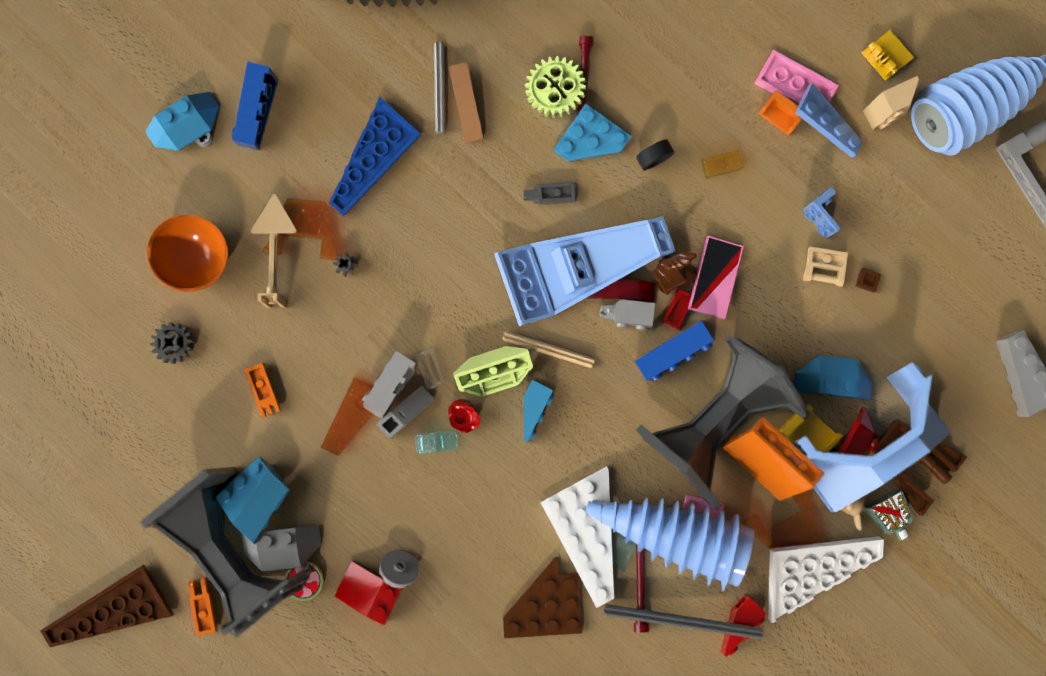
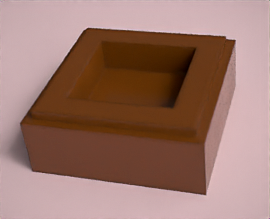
M862 268L855 287L874 293L876 292L881 274Z

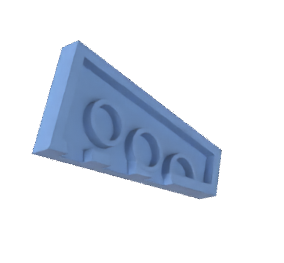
M813 83L810 84L795 113L851 158L856 156L863 141Z

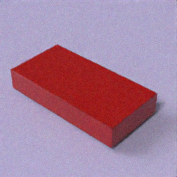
M678 288L661 322L679 330L689 311L691 294Z

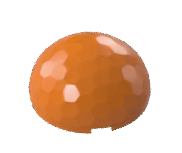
M176 215L160 223L152 232L147 244V261L154 276L162 284L180 292H195L213 285L221 277L228 262V246L221 231L209 220L197 215Z

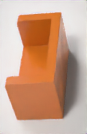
M777 90L758 113L787 135L794 130L802 119L795 113L798 106Z

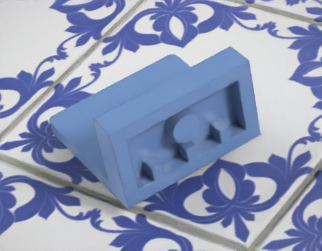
M832 187L803 209L805 217L817 226L818 233L826 238L841 229L824 209L825 206L833 201L831 197L836 193Z

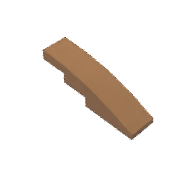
M467 62L448 66L465 143L483 139Z

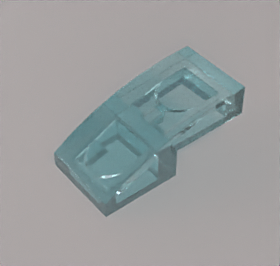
M456 431L415 435L417 454L458 450Z
M620 533L612 548L613 568L625 572L636 543L630 540L625 544V537Z

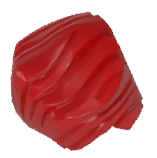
M458 399L449 406V421L454 429L466 434L478 428L480 417L475 406L469 400Z

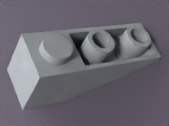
M421 386L376 425L389 439H393L435 399Z

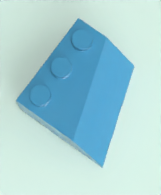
M258 457L215 498L232 524L253 544H256L259 540V533L263 528L267 527L273 511H277L290 489L272 464Z

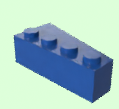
M247 62L236 123L232 130V140L238 146L255 150L260 149L279 81L268 66Z
M702 320L637 359L635 363L646 381L650 379L655 381L663 376L661 372L668 369L670 372L677 368L679 361L685 359L687 362L696 356L694 352L699 349L705 351L712 347L711 342L715 338Z

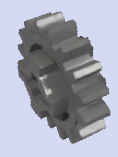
M169 322L168 326L161 324L162 330L155 329L157 335H151V338L155 339V341L150 343V345L155 346L152 353H158L157 359H163L164 363L170 361L171 364H176V360L183 362V356L190 357L187 352L188 350L193 351L190 344L195 342L189 339L193 334L186 333L188 331L187 327H182V324L179 323L175 325ZM169 331H176V332H173L172 334H168V333H167V332H169ZM172 352H177V353H178V354L173 355V356H169V355H168V354H171Z

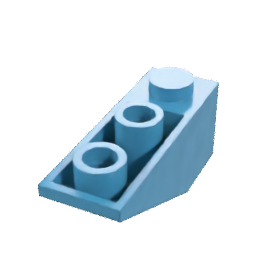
M532 380L524 395L525 442L533 440L537 432L534 428L537 422H542L546 414L543 410L546 405L550 406L554 398L552 389Z

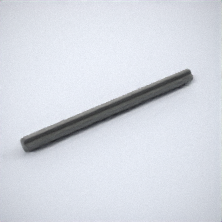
M609 604L604 606L605 616L762 639L763 629L761 627Z

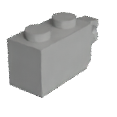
M620 299L615 305H601L599 318L613 321V324H617L618 328L636 326V330L647 331V328L653 326L655 303Z

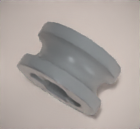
M210 132L205 134L207 139L204 138V142L200 139L195 140V142L201 147H208L213 141Z

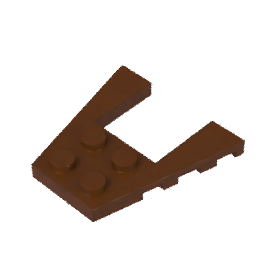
M893 420L879 438L877 447L873 451L876 455L911 431V427L899 420ZM940 443L930 451L932 455L952 472H956L967 458L964 454L961 455L953 451L954 449ZM910 465L892 479L904 493V496L919 516H923L934 500L905 475L911 467Z

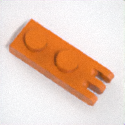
M260 363L244 369L261 417H267L265 409H267L269 415L274 414L272 406H274L277 413L280 412L281 408L265 364Z

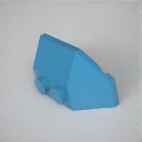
M210 92L187 95L155 115L145 132L156 148L180 151L212 131L220 107Z
M818 355L795 372L794 387L801 393L871 400L872 380L857 359Z

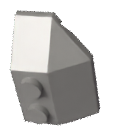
M320 525L262 531L258 535L259 540L256 544H253L242 534L243 554L262 572L302 567L321 545Z

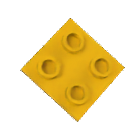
M891 30L878 40L872 42L868 48L861 52L885 81L914 58Z

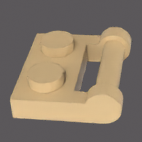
M810 246L808 248L803 281L810 282L814 280L842 287L845 279L848 253ZM813 268L837 271V276L813 273Z

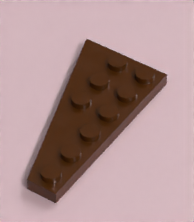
M142 565L46 626L40 632L48 646L54 647L171 617L174 613L145 565Z

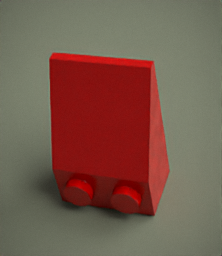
M351 561L334 597L365 617L385 625L403 588H395L386 584L379 573Z

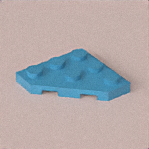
M585 104L553 152L568 162L616 154L622 151L632 136Z

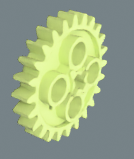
M556 56L555 61H552L551 57H549L547 63L542 59V65L535 64L537 70L530 69L532 76L526 77L527 81L530 82L525 84V87L529 89L525 91L526 95L530 96L528 101L532 103L533 109L538 107L539 114L544 110L546 117L550 112L553 118H555L556 113H559L560 117H562L563 111L569 115L570 108L576 110L575 103L581 105L579 97H585L582 92L586 90V85H583L586 83L585 78H581L583 71H578V65L573 67V60L567 63L566 57L562 61H559L558 56ZM554 72H561L558 77L552 76ZM547 75L556 87L552 88L551 82L544 76ZM541 84L547 85L544 89H539L538 87ZM566 85H573V88L570 90L564 89ZM560 92L563 93V95H565L567 98L564 99L561 96ZM553 97L559 98V100L555 103L550 102L551 98Z

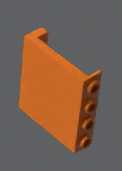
M764 417L760 418L753 428L741 435L736 436L733 434L722 447L779 501L814 488L824 475L821 469Z

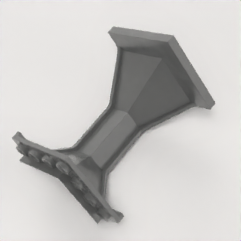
M731 335L725 340L733 353V360L725 386L689 423L654 433L649 432L642 425L636 429L638 434L684 475L703 500L716 511L722 506L711 492L716 452L743 422L753 414L782 408L790 409L804 420L811 415L806 408L808 406L807 403L801 398V393L794 387L795 383L788 377V371L757 351L754 347L745 343L742 339H735Z
M236 467L204 469L140 522L144 528L154 527L193 556L222 596L228 623L221 626L219 631L222 635L231 632L237 638L283 599L303 590L301 585L310 579L308 575L313 570L307 565L298 574L285 580L254 575L224 535L225 512L215 498L226 488L227 483L239 474V471Z

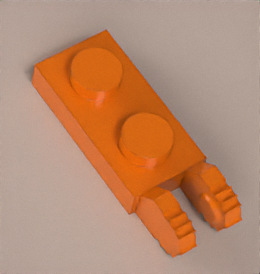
M206 577L201 579L203 594H198L196 580L189 581V599L196 636L218 631L210 585Z

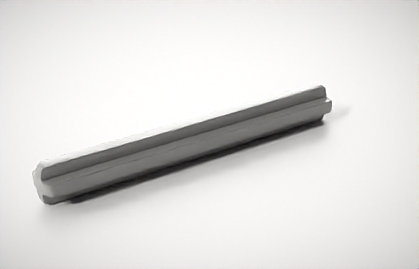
M435 42V131L437 134H444L446 132L444 43Z

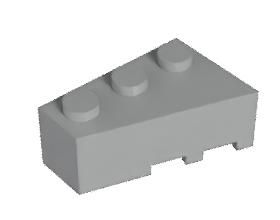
M396 351L387 362L382 374L374 381L372 390L367 391L362 399L364 401L363 408L383 419L415 374L416 363Z

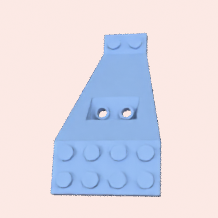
M660 216L649 220L531 243L499 251L494 255L519 326L550 318L654 259L673 254L676 250L664 217Z

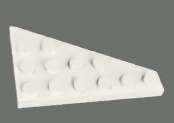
M607 466L540 502L596 608L614 599L611 528L589 516V513L585 511L589 501L610 502L609 469Z
M877 536L771 548L768 620L771 623L776 622L775 619L785 613L790 614L797 607L814 599L813 596L823 590L828 591L834 585H838L850 578V574L858 569H865L871 563L883 558L884 539Z

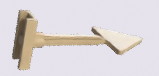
M273 194L250 231L252 234H269L268 287L266 293H258L257 301L266 308H271V304L276 303L282 308H286V300L278 294L277 287L278 234L297 233V230L277 195Z

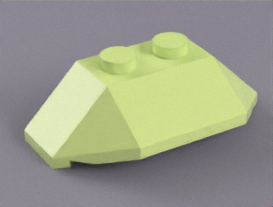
M505 346L469 358L453 374L459 391L483 397L519 385L529 370L533 368L528 349Z

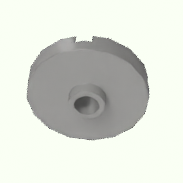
M400 550L387 553L381 560L379 573L382 575L384 582L395 588H405V586L413 584L419 572L417 560L411 554Z

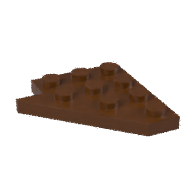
M554 557L503 616L504 638L582 633L578 572L559 574L558 557Z

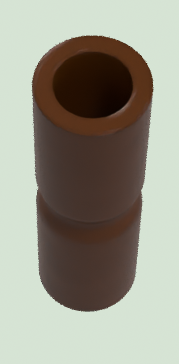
M927 453L919 459L943 484L948 483L952 479V476L930 454Z

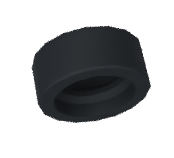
M664 139L643 150L636 158L643 171L670 158L674 154V150L668 139Z

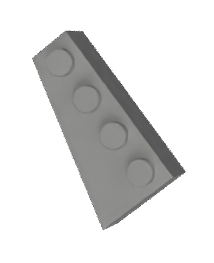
M1015 331L997 340L1001 360L1008 374L1006 375L1007 381L1010 382L1013 393L1011 395L1018 409L1016 410L1017 416L1030 417L1045 409L1046 368L1025 331Z

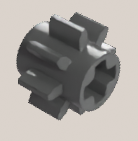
M347 252L341 257L337 255V262H333L338 267L335 272L340 273L342 271L344 277L347 276V273L354 275L353 269L358 267L357 264L353 263L356 258L354 256L348 258ZM347 262L348 268H345L342 263Z

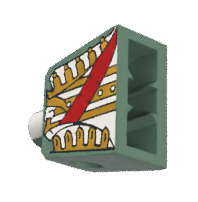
M894 490L863 507L883 533L891 534L894 532L898 540H903L909 536L905 526L913 522V518L902 491Z

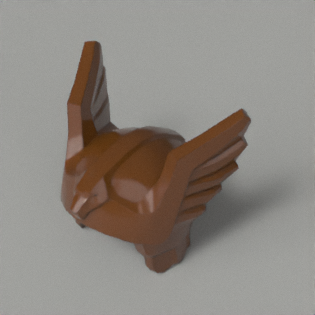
M680 252L672 257L663 256L659 260V264L652 271V275L656 278V286L661 292L668 295L680 285H690L695 282L697 273L685 266L697 257L696 253Z

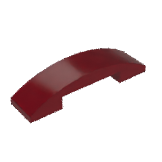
M619 279L585 299L603 298L654 302L655 283Z

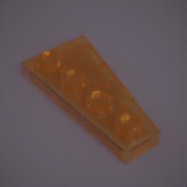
M357 378L353 379L321 448L338 456L343 452L373 414L363 408L364 401L362 399L367 391H371L374 386Z

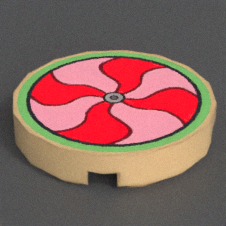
M307 561L302 567L289 568L285 574V579L292 577L307 565L313 570L308 575L310 579L301 585L303 590L291 595L295 600H311L320 593L324 585V576L320 567L315 563Z

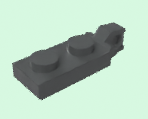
M575 182L537 184V186H533V190H524L523 199L533 200L534 204L575 203Z

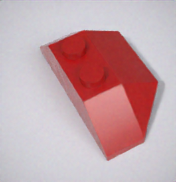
M862 406L837 454L868 457L871 450L874 451L877 447L878 436L866 407Z

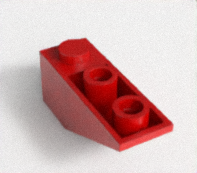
M745 594L732 608L728 623L758 627L764 622V617L767 613ZM725 634L721 653L726 658L728 655H733L737 651L742 640L746 641L749 637Z

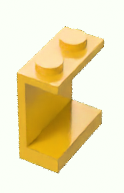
M807 404L806 408L811 415L806 420L794 413L779 430L791 443L806 436L812 446L817 451L828 453L831 449H835L841 443L840 439L843 436L841 433H835L812 412L814 408Z

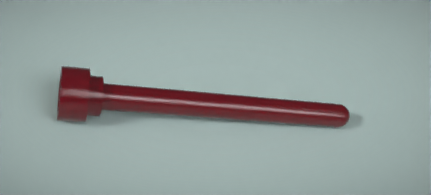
M591 36L579 37L578 46L582 50L581 71H583V76L581 78H585L586 83L583 85H586V90L582 91L585 97H579L581 105L578 104V114L586 104L589 51L594 43V38Z
M636 544L637 609L645 610L644 549L638 554V545ZM635 620L634 632H649V623Z

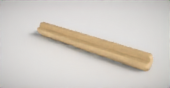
M505 331L503 335V341L592 368L595 362L593 357L516 333Z

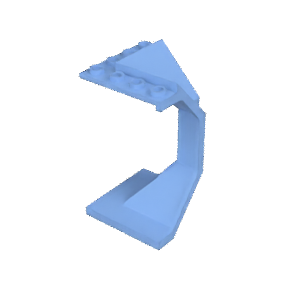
M913 362L886 377L910 407L911 431L875 456L867 457L819 452L812 446L806 436L792 443L824 472V475L813 489L831 513L839 511L892 479L929 453L951 432L928 403L932 374L924 377L922 369L918 365H914Z

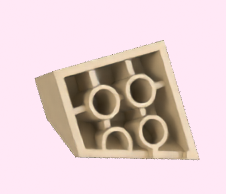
M918 76L882 92L863 110L873 130L879 127L882 130L907 114L919 81Z

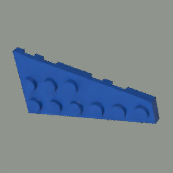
M380 96L374 111L369 117L370 120L352 153L351 160L344 170L342 179L338 183L329 202L343 217L421 137V134Z

